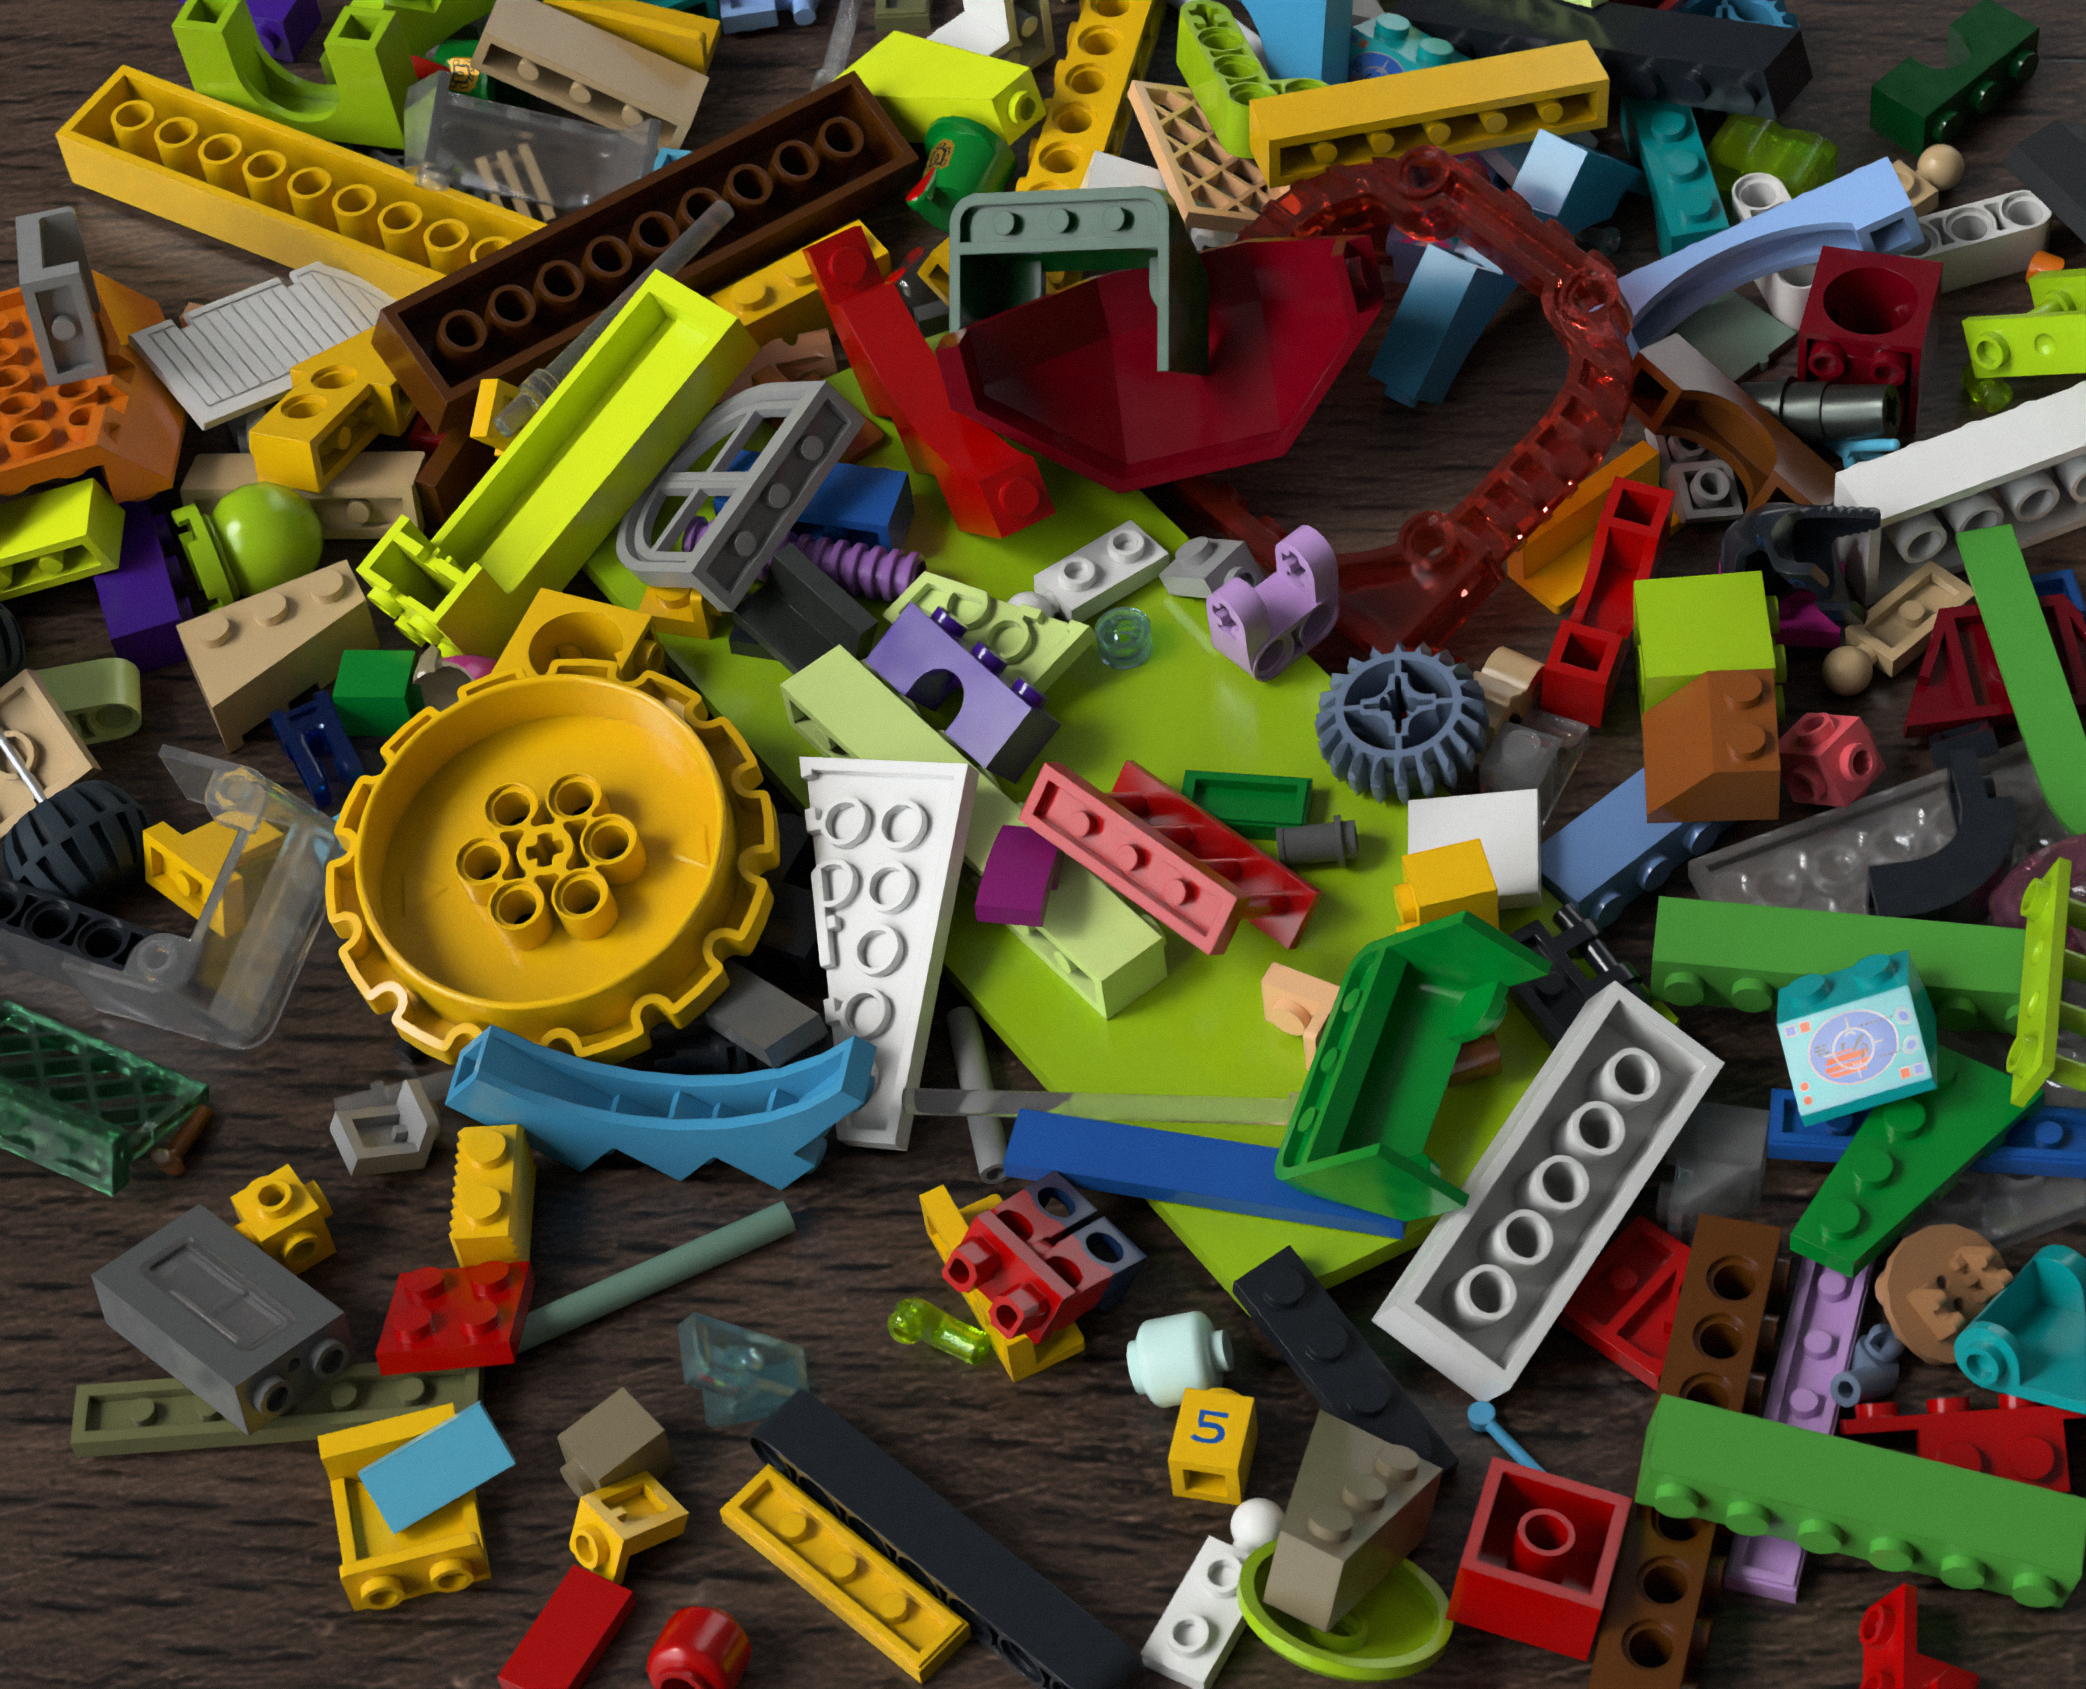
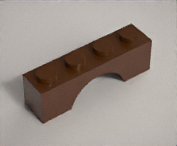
M1678 333L1639 350L1610 395L1654 435H1669L1690 440L1707 448L1725 461L1735 471L1746 489L1748 504L1745 514L1765 503L1772 502L1834 505L1835 474L1837 471Z

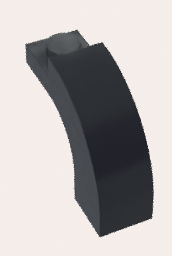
M1975 748L1949 750L1945 792L1956 833L1946 846L1927 857L1906 862L1868 866L1865 901L1867 915L1979 925L1999 903L2011 874L2017 809L2014 795L1996 797L1992 773H1981Z

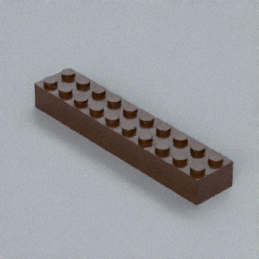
M854 70L380 309L371 345L437 436L474 417L481 379H500L522 390H526L579 362L655 269L704 297L903 193L918 163L919 157Z

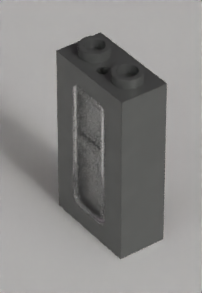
M200 1203L91 1274L106 1324L248 1436L261 1429L358 1361L345 1312Z

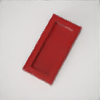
M574 1564L497 1676L501 1688L580 1689L636 1606L637 1602L633 1591Z

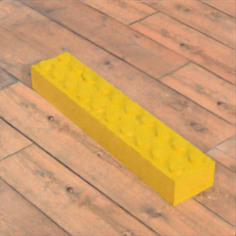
M122 65L55 134L71 180L75 184L293 269L321 261L324 265L341 269L363 278L397 301L549 225L126 65Z

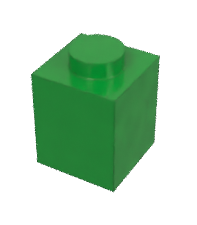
M343 650L332 698L345 736H393L405 723L425 708L421 684H413V676L419 662L414 650Z

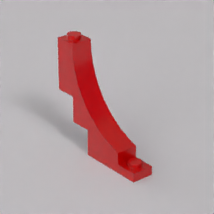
M853 226L803 249L802 252L871 415L892 417L914 472L936 476L958 531L1003 539L1056 514L1034 457L1013 448L992 429L951 409L938 360L917 327L894 282L884 281L862 227Z

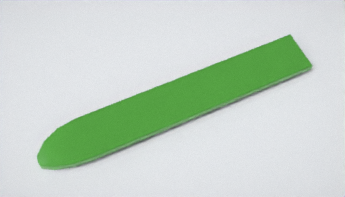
M2012 524L1956 533L1955 540L2039 788L2049 809L2060 825L2075 839L2084 840L2086 839V736Z

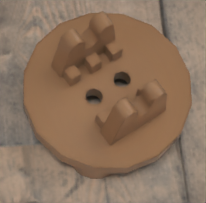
M1957 1224L1932 1225L1923 1227L1902 1239L1888 1258L1885 1270L1877 1277L1875 1294L1878 1302L1884 1307V1313L1896 1337L1916 1356H1919L1924 1362L1933 1366L1955 1364L1957 1361L1954 1355V1344L1959 1334L2002 1289L2014 1280V1277L2008 1271L1999 1251L1980 1233ZM1938 1277L1942 1281L1941 1289L1938 1287L1936 1282ZM1954 1300L1959 1303L1958 1311L1953 1306Z

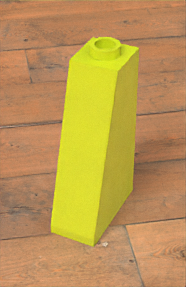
M895 30L834 79L836 80L855 70L908 143H924L930 124L940 117L958 116L969 118L985 125L1010 146L1047 115L1030 67Z

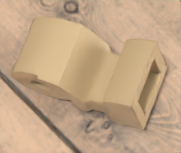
M1501 646L1490 655L1481 672L1474 671L1473 679L1478 680L1479 685L1484 690L1486 700L1484 706L1488 708L1490 718L1488 731L1485 732L1487 740L1485 752L1475 754L1476 764L1495 771L1508 746L1509 718L1527 725L1535 717V712L1541 703L1544 663Z

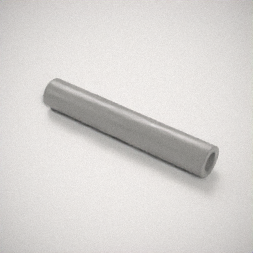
M961 1006L949 1011L945 1020L980 1179L984 1183H1002L1010 1178L1005 1176L1003 1167L1007 1143L979 1018L974 1008Z

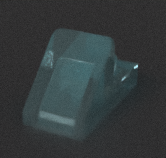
M693 1312L678 1325L684 1383L702 1389L705 1418L708 1426L720 1427L768 1418L798 1389L809 1392L803 1347Z

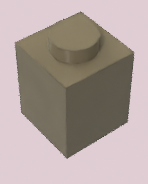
M624 1387L620 1388L557 1436L566 1462L560 1468V1472L568 1486L579 1498L645 1470L658 1480L676 1466L665 1429Z

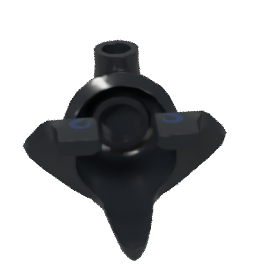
M1785 502L1765 503L1743 515L1726 530L1721 539V574L1762 571L1765 596L1776 595L1778 604L1798 591L1811 592L1817 596L1814 603L1818 609L1839 628L1847 625H1865L1869 613L1858 602L1851 601L1840 569L1834 541L1838 537L1852 536L1854 533L1860 534L1861 531L1868 532L1869 529L1876 530L1881 527L1880 510L1876 507L1857 508L1843 505L1837 507L1835 505Z

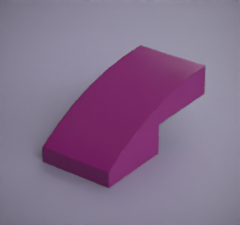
M1003 825L990 851L975 902L977 921L1043 927L1050 892L1058 888L1065 852L1030 827Z

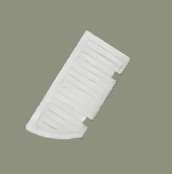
M316 261L291 271L289 276L294 284L288 286V288L276 277L184 313L183 319L188 326L181 330L175 326L171 319L128 335V341L198 426L205 431L284 398L293 389L289 371L292 366L376 326L380 309L397 300L359 276L324 265L321 261Z

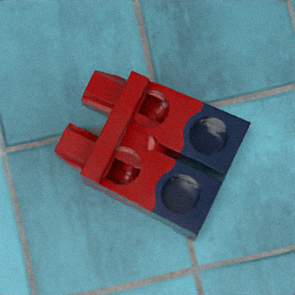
M1054 1170L1001 1202L992 1210L987 1209L976 1215L962 1242L953 1250L942 1270V1277L959 1293H969L977 1288L993 1303L988 1311L991 1324L1004 1337L1012 1339L1025 1334L1036 1345H1039L1049 1339L1054 1330L1065 1329L1082 1314L1099 1306L1103 1311H1106L1121 1303L1147 1256L1105 1216L1092 1222L1098 1210ZM1051 1197L1064 1204L1070 1216L1058 1217L1046 1211L1045 1208ZM1098 1243H1102L1112 1249L1117 1256L1118 1262H1105L1092 1255Z

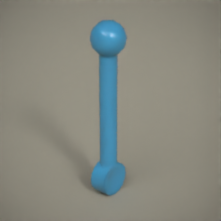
M1477 1401L1469 1407L1468 1420L1472 1429L1478 1432H1488L1518 1464L1546 1472L1497 1422L1495 1408L1492 1404L1486 1401Z

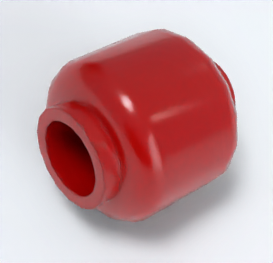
M690 1606L679 1609L666 1622L649 1653L646 1670L650 1682L655 1689H737L749 1666L752 1648L747 1634L729 1613L719 1608Z

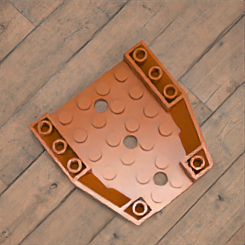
M91 269L101 306L100 311L93 313L105 355L108 375L49 387L20 286L0 292V495H15L23 492L30 485L54 478H74L85 473L89 468L100 465L115 505L126 501H145L155 496L157 492L173 488L189 414L128 341V335L166 321L158 302Z

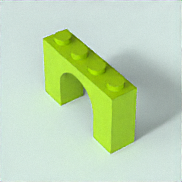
M187 0L171 26L195 92L327 141L408 150L428 113L396 11L344 6L323 43L337 84L311 82L290 73L280 66L263 47L246 0Z

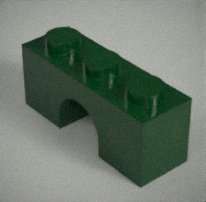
M1981 0L1948 26L1945 69L1927 66L1909 56L1872 85L1869 128L1918 158L1927 148L1933 145L1950 143L1963 127L1978 115L1988 113L2002 96L2016 85L2026 83L2033 76L2039 64L2037 52L2040 27L1993 0Z

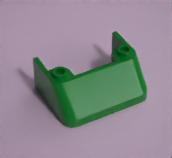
M1467 910L1373 941L1363 947L1352 960L1341 983L1277 1154L1274 1166L1276 1178L1301 1193L1404 1222L1465 1208L1470 1195L1440 1178L1441 1167L1439 1162L1426 1154H1422L1462 1043L1475 1040L1483 1034L1489 1035L1494 1032L1506 1015L1508 1003L1505 998L1509 987L1548 975L1552 962Z

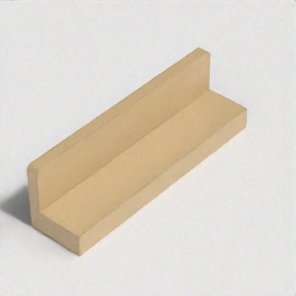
M423 451L360 452L320 493L293 489L307 499L321 521L323 539H382L401 514L408 517L422 533L425 528L422 505L415 485V479L427 463L425 452ZM251 453L197 455L180 488L183 507L195 503L201 516L207 514L210 517L222 497L242 485L258 483L254 458Z

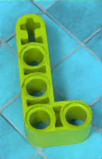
M1194 0L1183 4L1180 8L1176 63L1222 148L1227 153L1235 157L1254 159L1250 150L1249 100L1330 86L1321 80L1312 78L1270 80L1234 16L1225 5L1210 0Z

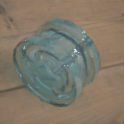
M1118 607L1105 612L1098 619L1095 626L1098 655L1105 664L1120 670L1133 669L1142 665L1150 658L1153 651L1150 620L1146 614L1135 608ZM1129 634V641L1119 642V635Z

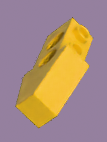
M375 326L289 369L293 389L248 431L249 450L254 458L258 482L267 481L293 489L320 493L378 434L400 437L406 431L417 412V408L371 345Z

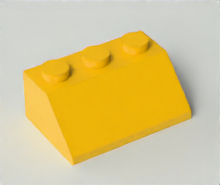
M856 220L836 228L704 297L738 317L759 347L765 346L770 341L778 338H783L784 342L788 343L789 346H793L798 340V334L824 328L828 329L829 336L837 333L802 252L803 249L853 226H861L884 281L892 273L889 251L860 220Z

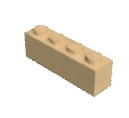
M496 0L469 65L473 69L656 150H660L661 147L680 149L710 78L537 0Z

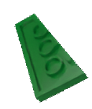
M1937 1043V1089L1875 1106L1791 1232L1790 1250L1853 1279L1913 1225L1914 1216L1934 1198L1940 1201L1957 1186L1959 1176L1981 1156L1987 1159L2005 1143L2006 1134L2022 1119L2028 1122L2044 1108L2046 1091L2039 1088L2024 1108L2011 1104L2012 1076Z

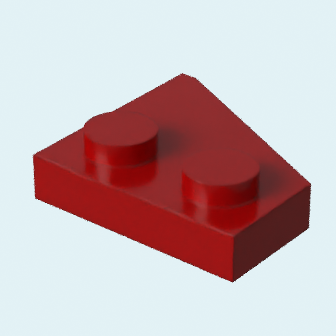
M1639 1215L1593 1262L1555 1322L1649 1387L1658 1391L1691 1248Z

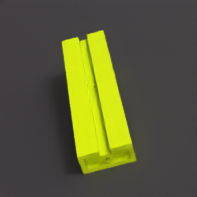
M655 269L431 541L408 517L401 514L356 569L360 576L373 588L367 595L368 599L393 619L399 616L394 626L409 640L420 647H423L426 642L437 646V648L441 649V657L480 655L499 660L540 588L558 592L563 591L761 348L738 317L658 269Z

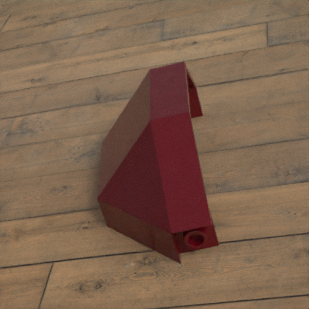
M1371 235L1252 238L1198 251L1209 277V376H1192L1157 371L1158 307L1150 295L1149 269H1122L1089 277L944 335L935 349L950 407L952 410L1118 494L1285 456L1383 307L1385 290Z

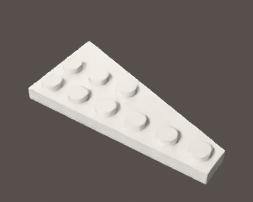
M799 757L801 778L808 782L810 808L805 809L807 833L813 836L816 867L811 872L819 961L820 967L826 970L829 998L823 1000L825 1022L832 1026L834 1046L855 1035L877 1047L871 1075L875 1077L872 1095L860 1111H852L835 1123L837 1140L855 1147L907 1151L980 772L971 765L963 763Z

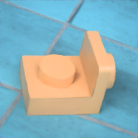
M1272 962L1261 980L1265 1020L1273 1023L1285 1033L1303 1035L1306 1070L1309 1071L1340 986Z

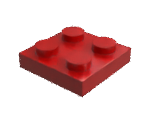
M488 1261L478 1266L449 1269L424 1267L413 1272L400 1273L375 1353L381 1376L514 1364L536 1284L531 1262L504 1263L502 1261Z

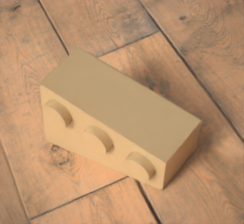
M347 559L176 625L193 674L229 755L244 745L242 736L268 717L275 722L290 712L288 703L315 684L318 688L322 689L335 680L338 675L343 650H377L381 647L367 601Z

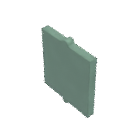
M1731 290L1694 312L1664 337L1666 338L1678 333L1736 385H1740L1758 370H1768L1769 362L1797 341V332L1734 290Z

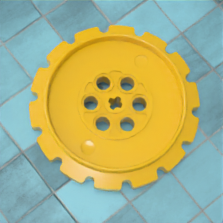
M587 658L556 659L550 663L548 672L545 675L527 677L523 667L514 666L469 682L458 688V702L442 712L432 706H428L405 723L380 749V753L387 764L383 772L376 776H360L343 805L335 825L334 834L347 853L341 858L331 860L327 864L325 886L328 920L340 938H350L340 947L339 956L357 989L376 1014L383 1015L395 1010L391 1021L401 1038L422 1052L450 1065H456L460 1051L491 1024L538 1045L589 1061L609 1065L643 1053L652 1045L649 1034L653 1027L661 1022H667L677 1029L684 1028L704 1012L726 990L730 980L722 963L730 956H749L765 928L774 902V896L767 880L759 876L779 866L780 834L776 811L770 795L764 790H754L763 782V775L758 762L745 739L728 718L723 716L706 721L708 712L702 697L697 692L674 679L652 670L644 671L634 681L625 682L618 663L615 661ZM590 806L582 814L572 816L579 808ZM528 816L523 822L509 826L515 819ZM625 850L619 857L606 859L614 851ZM498 870L491 878L480 880L487 872ZM598 903L591 911L577 914L582 907ZM533 914L526 922L514 924L521 916Z

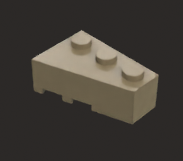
M1319 1410L1280 1528L1263 1601L1327 1633L1426 1538L1443 1469L1419 1458L1413 1450L1405 1446L1386 1442L1323 1410Z

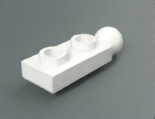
M1129 520L1034 575V592L1025 591L1018 593L1008 603L1019 607L1023 603L1041 609L1046 616L1053 618L1054 615L1058 614L1067 623L1070 620L1081 623L1158 578V575L1169 565V553L1132 520Z
M1252 1498L1240 1504L1233 1513L1230 1523L1231 1534L1234 1539L1232 1545L1210 1535L1208 1536L1140 1653L1145 1667L1192 1689L1211 1688L1248 1624L1241 1613L1237 1601V1585L1242 1566L1249 1555L1257 1548L1278 1539L1285 1514L1276 1503L1265 1498Z

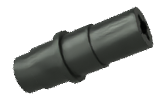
M1783 376L1777 382H1744L1738 385L1803 443H1829L1842 439H1893L1899 429L1901 403L1898 390L1893 384H1834L1831 381L1800 382L1795 376Z

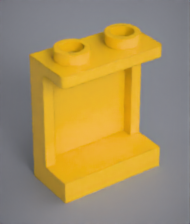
M453 1403L317 1436L321 1461L329 1477L343 1561V1565L339 1567L340 1578L354 1612L365 1609H388L398 1605L405 1599L436 1591L445 1593L456 1592L468 1587L472 1582L491 1578L475 1488L394 1535L358 1476L359 1470L457 1414Z

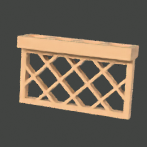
M1132 80L1127 95L1167 190L1176 202L1186 227L1271 238L1315 236L1324 210L1310 181L1269 189L1255 159L1235 157L1222 148L1190 88ZM1157 104L1164 105L1165 107L1171 109L1174 112L1171 113ZM1186 120L1193 122L1194 124L1203 128L1207 132L1204 133L1203 131L1199 130L1193 125L1187 123ZM1169 132L1175 137L1186 142L1188 145H1183L1182 143L1168 136L1167 133ZM1202 152L1206 154L1207 156L1221 163V165H1217L1216 163L1200 155V153ZM1182 165L1185 166L1186 168L1190 169L1191 171H1193V172L1197 173L1198 175L1202 176V178H1201V179L1197 178L1196 176H1194V175H1192L1191 173L1187 172L1186 170L1182 169L1180 166H1182ZM1236 172L1241 176L1245 177L1246 179L1250 180L1252 185L1244 181L1243 179L1237 177L1233 173ZM1217 185L1218 187L1229 192L1237 198L1233 199L1229 197L1228 195L1214 188V186ZM1198 199L1212 208L1197 207L1194 200ZM1248 206L1254 207L1255 209L1259 210L1265 215H1260L1256 213L1255 211L1248 208Z

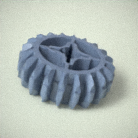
M1398 640L1392 653L1382 655L1373 646L1370 660L1361 662L1350 657L1347 666L1348 674L1332 673L1331 682L1329 683L1331 691L1320 693L1318 703L1320 713L1316 714L1317 720H1315L1317 737L1320 739L1318 745L1322 758L1326 760L1327 764H1330L1332 774L1337 778L1338 782L1348 781L1350 788L1355 792L1356 796L1371 789L1373 797L1381 804L1390 793H1398V798L1406 806L1411 793L1422 791L1428 798H1433L1435 785L1443 783L1455 789L1458 780L1457 771L1473 772L1474 764L1476 763L1475 754L1485 752L1487 742L1485 732L1488 731V725L1490 724L1488 708L1484 706L1486 703L1484 690L1479 685L1478 680L1473 679L1472 671L1468 668L1466 662L1455 664L1454 657L1450 655L1448 649L1432 657L1431 649L1425 642L1414 652H1406V648ZM1404 712L1407 713V718L1403 719ZM1402 726V731L1398 734L1397 727Z

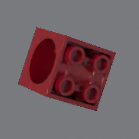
M1823 245L1799 329L1797 378L1799 381H1831L1834 384H1893L1898 390L1901 403V417L1898 430L1916 433L1938 347L1944 262Z

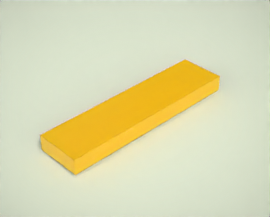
M770 1464L763 1468L719 1510L725 1525L919 1683L923 1684L971 1637L969 1624Z

